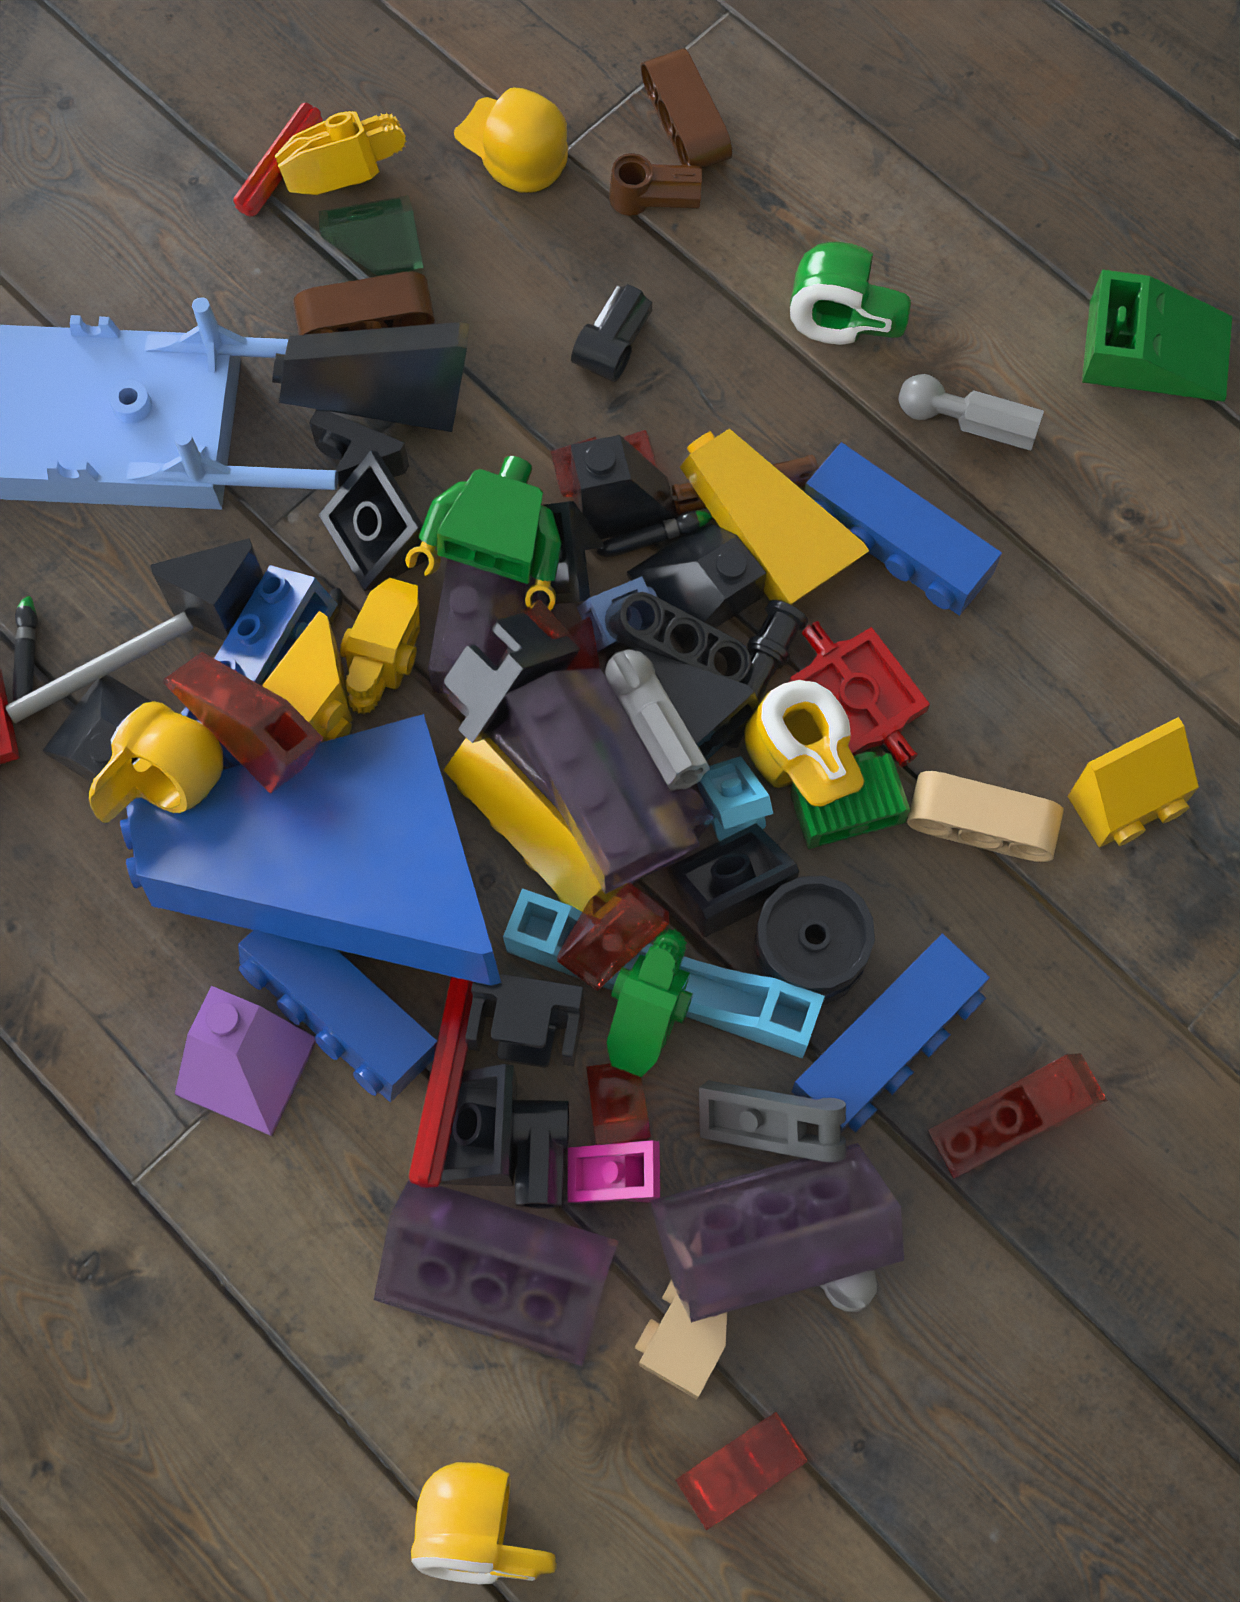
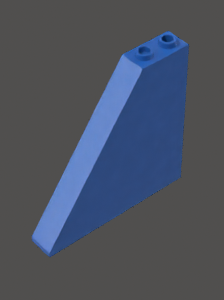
M424 714L224 769L220 779L207 797L195 807L181 813L163 810L143 798H136L126 806L128 818L120 820V826L125 844L129 850L133 849L134 857L126 859L128 874L135 889L143 887L153 907L251 930L257 929L268 934L490 986L501 983Z

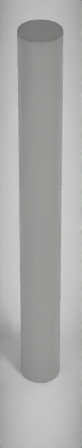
M184 611L6 705V710L13 722L17 723L193 630L194 627Z

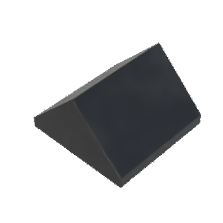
M370 451L319 514L364 591L373 590L388 578H395L412 569L408 568L406 564V555L412 548L420 547L422 540L419 538V534L423 526L378 451ZM421 552L418 555L414 567L429 560L425 553Z
M250 538L150 565L152 574L174 616L185 611L192 625L223 641L226 640L231 628L236 623L264 575Z
M757 823L666 868L703 938L763 909L765 902L781 885L797 879L799 875L797 863Z
M501 1064L463 1072L440 1185L513 1187L515 1150L513 1146L514 1102L517 1100L518 1084L514 1065Z

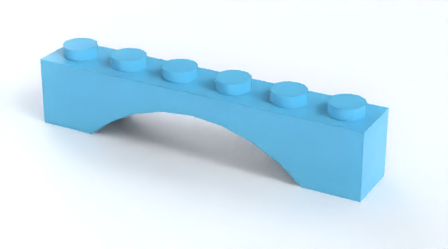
M523 888L503 935L507 953L613 990L621 968L624 967L631 970L639 955L645 956L649 948L653 946L616 930L573 906ZM684 956L680 969L690 973L686 991L693 993L686 1017L803 1059L825 997L824 995L776 978L725 969Z

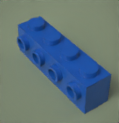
M842 442L806 483L805 493L863 541L869 549V553L883 562L887 570L894 577L901 581L909 580L923 590L927 598L941 609H950L960 616L996 570L1002 552Z
M269 565L181 713L183 716L206 725L215 733L223 749V766L232 768L246 764L271 721L258 690L316 614L320 611L329 620L338 605L315 577Z
M254 929L238 944L239 962L241 964L239 971L243 977L258 990L266 987L279 999L276 1004L280 1011L296 1025H299L301 1022L305 1023L316 1034L314 1039L323 1052L334 1060H337L339 1057L344 1059L355 1070L353 1076L356 1081L371 1095L376 1096L380 1093L391 1103L433 1061L437 1040L337 949L268 934Z
M942 933L795 1081L791 1092L795 1096L817 1100L821 1098L843 1100L846 1103V1121L841 1124V1133L847 1127L856 1133L877 1111L871 1102L884 1089L893 1095L914 1074V1071L908 1065L922 1051L928 1058L931 1057L951 1035L944 1028L957 1015L966 1021L986 1000V997L980 991L990 977Z

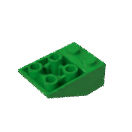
M1102 270L1090 300L1082 382L1225 402L1227 396L1232 316L1151 276Z

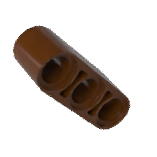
M683 48L642 62L640 68L645 90L681 165L700 166V169L731 159L732 145L728 131L689 52Z
M413 271L308 288L299 292L294 297L293 302L299 335L431 325L435 323L428 281L423 274Z

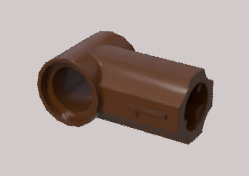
M624 154L613 163L609 193L610 204L617 212L628 216L638 215L644 212L647 207L699 209L702 169H700V166L651 164L647 158L640 154Z

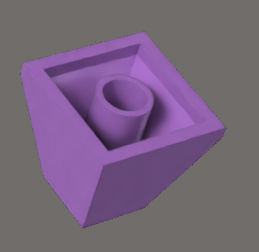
M211 986L187 1034L175 1095L273 1136L316 1044L314 1036L259 1005Z

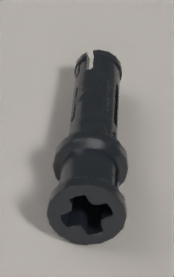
M770 600L765 608L767 616L757 636H752L747 643V650L751 660L749 672L742 680L738 681L748 685L755 692L759 703L776 669H781L788 663L790 659L788 650L798 630H803L808 623V618L803 612L783 601ZM745 727L735 736H732L725 745L737 748L744 735Z

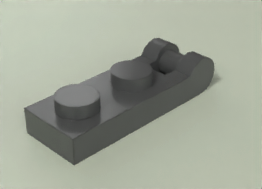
M710 1080L699 1087L700 1138L822 1162H837L846 1158V1139L841 1136V1124L846 1121V1103L841 1099L821 1098L817 1100ZM807 1123L817 1124L819 1135L807 1134Z

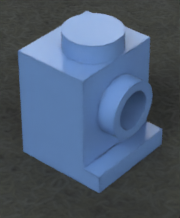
M642 576L595 595L577 607L596 652L619 643L610 636L605 625L606 611L612 603L637 592H646L657 597L655 591L651 587L646 586ZM629 606L626 612L627 621L631 627L639 630L642 624L641 615L636 608Z

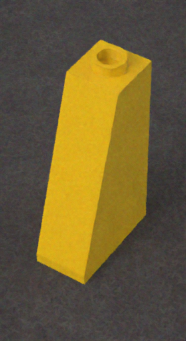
M730 428L717 437L709 431L687 447L690 454L682 463L680 469L720 528L737 535L765 570L764 593L769 600L783 601L792 605L869 552L863 541Z

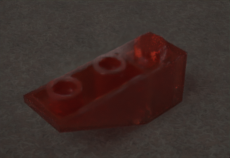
M203 652L163 680V683L215 735L226 749L270 794L308 765L323 739L286 699Z
M1066 1054L929 1129L928 1132L953 1179L1064 1125L1108 1100L1082 1054Z

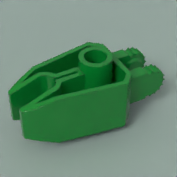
M663 929L662 932H659L653 942V946L649 948L645 956L639 955L631 970L622 967L612 990L611 997L617 999L618 1003L606 1042L610 1062L613 1067L639 1077L646 1074L657 1062L663 1047L670 1037L674 1023L683 1024L693 998V993L686 991L690 973L680 969L687 942L684 940L685 936L683 937L681 932H677L676 929Z

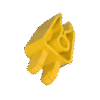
M341 112L330 116L326 121L293 135L275 155L288 191L319 195L346 186L361 184L372 179L380 172L376 162L393 156V153L398 154L405 147V142H407L405 139L406 135L402 128L399 127L400 123L396 116L393 117L392 114L389 115L386 112V114L381 113L379 117L376 115L360 121L357 112Z
M388 578L370 591L353 627L348 628L343 636L340 656L347 660L349 675H346L347 680H345L347 692H349L348 703L350 708L352 707L353 711H357L358 714L370 713L371 710H375V706H378L377 701H380L385 687L397 689L401 685L403 676H408L412 671L417 653L415 644L420 633L418 585L393 578Z

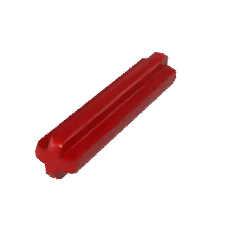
M307 102L302 103L235 195L233 202L236 205L235 208L240 213H244L248 217H254L258 214L283 178L275 155L293 135L323 121L321 111L317 107H313Z

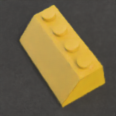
M537 714L529 723L481 741L471 743L466 738L444 768V772L455 782L458 790L478 807L489 819L491 826L512 844L523 856L525 863L532 870L536 871L557 893L559 900L585 914L607 904L656 862L666 851Z

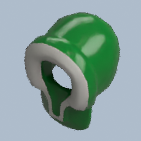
M825 242L806 252L800 261L795 274L793 293L790 299V317L796 329L810 339L828 344L843 345L854 343L862 334L898 338L904 335L907 328L911 300L905 293L868 283L873 260L872 252L852 243Z

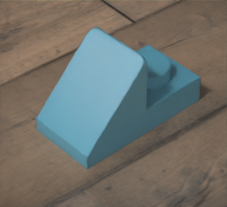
M739 756L709 766L710 770L703 775L701 781L697 782L718 840L721 841L756 823L764 829L766 827L765 816L774 814L770 796L743 758Z

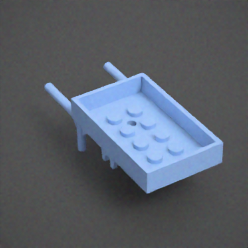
M201 297L193 301L192 308L198 326L187 333L119 330L110 317L101 316L99 317V326H90L85 324L81 316L71 315L70 328L0 325V499L222 510L225 485L337 490L338 474L336 470L228 466L241 364L240 357L275 358L276 353L285 354L288 339L242 337L218 325L209 301L206 298Z

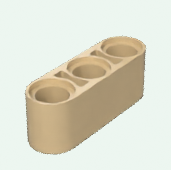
M925 771L918 775L907 824L912 829L927 835L1024 860L1048 862L1054 858L1064 808L1058 803L1045 798L947 773Z

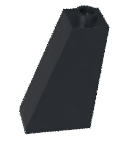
M456 322L289 336L285 354L276 353L272 382L281 384L279 403L452 432L467 352L469 324Z

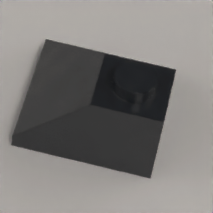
M708 522L699 530L688 535L685 534L628 570L627 576L631 581L642 576L646 586L651 587L659 599L717 628L763 598L766 572L737 535ZM673 629L671 634L684 649V637L678 630Z
M106 675L92 684L45 746L43 752L93 783V779L111 759L113 753L111 738L117 727L136 708L152 701L113 677ZM132 758V764H133L138 758Z

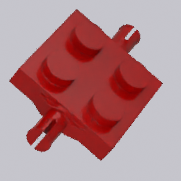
M819 621L813 622L812 627L808 625L801 634L812 646L817 656L809 666L791 676L789 682L796 680L816 682L833 693L843 706L849 719L851 737L848 747L853 756L861 754L871 747L884 744L900 767L905 766L907 761L908 763L913 761L918 754L901 734V731L908 723L926 713L930 703L875 630L870 627L852 639L833 643Z

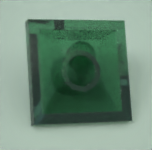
M409 195L318 211L321 237L375 275L415 272L414 269L424 268Z

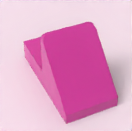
M652 1140L568 1148V1203L582 1204L613 1201L651 1203L660 1198L659 1141Z

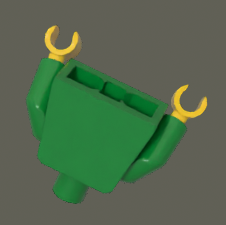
M507 456L503 461L499 475L477 469L473 471L468 481L457 482L433 499L419 534L422 543L420 547H414L409 550L406 555L405 561L408 568L415 566L418 555L423 552L429 558V565L425 570L424 576L432 575L439 569L441 563L440 556L529 584L532 575L536 581L528 589L525 604L530 609L532 603L531 595L536 591L542 590L550 597L547 611L550 612L556 601V594L550 586V582L555 580L557 576L561 540L553 512L548 507L542 505L543 491L539 487L527 484L533 469L532 465L520 457Z

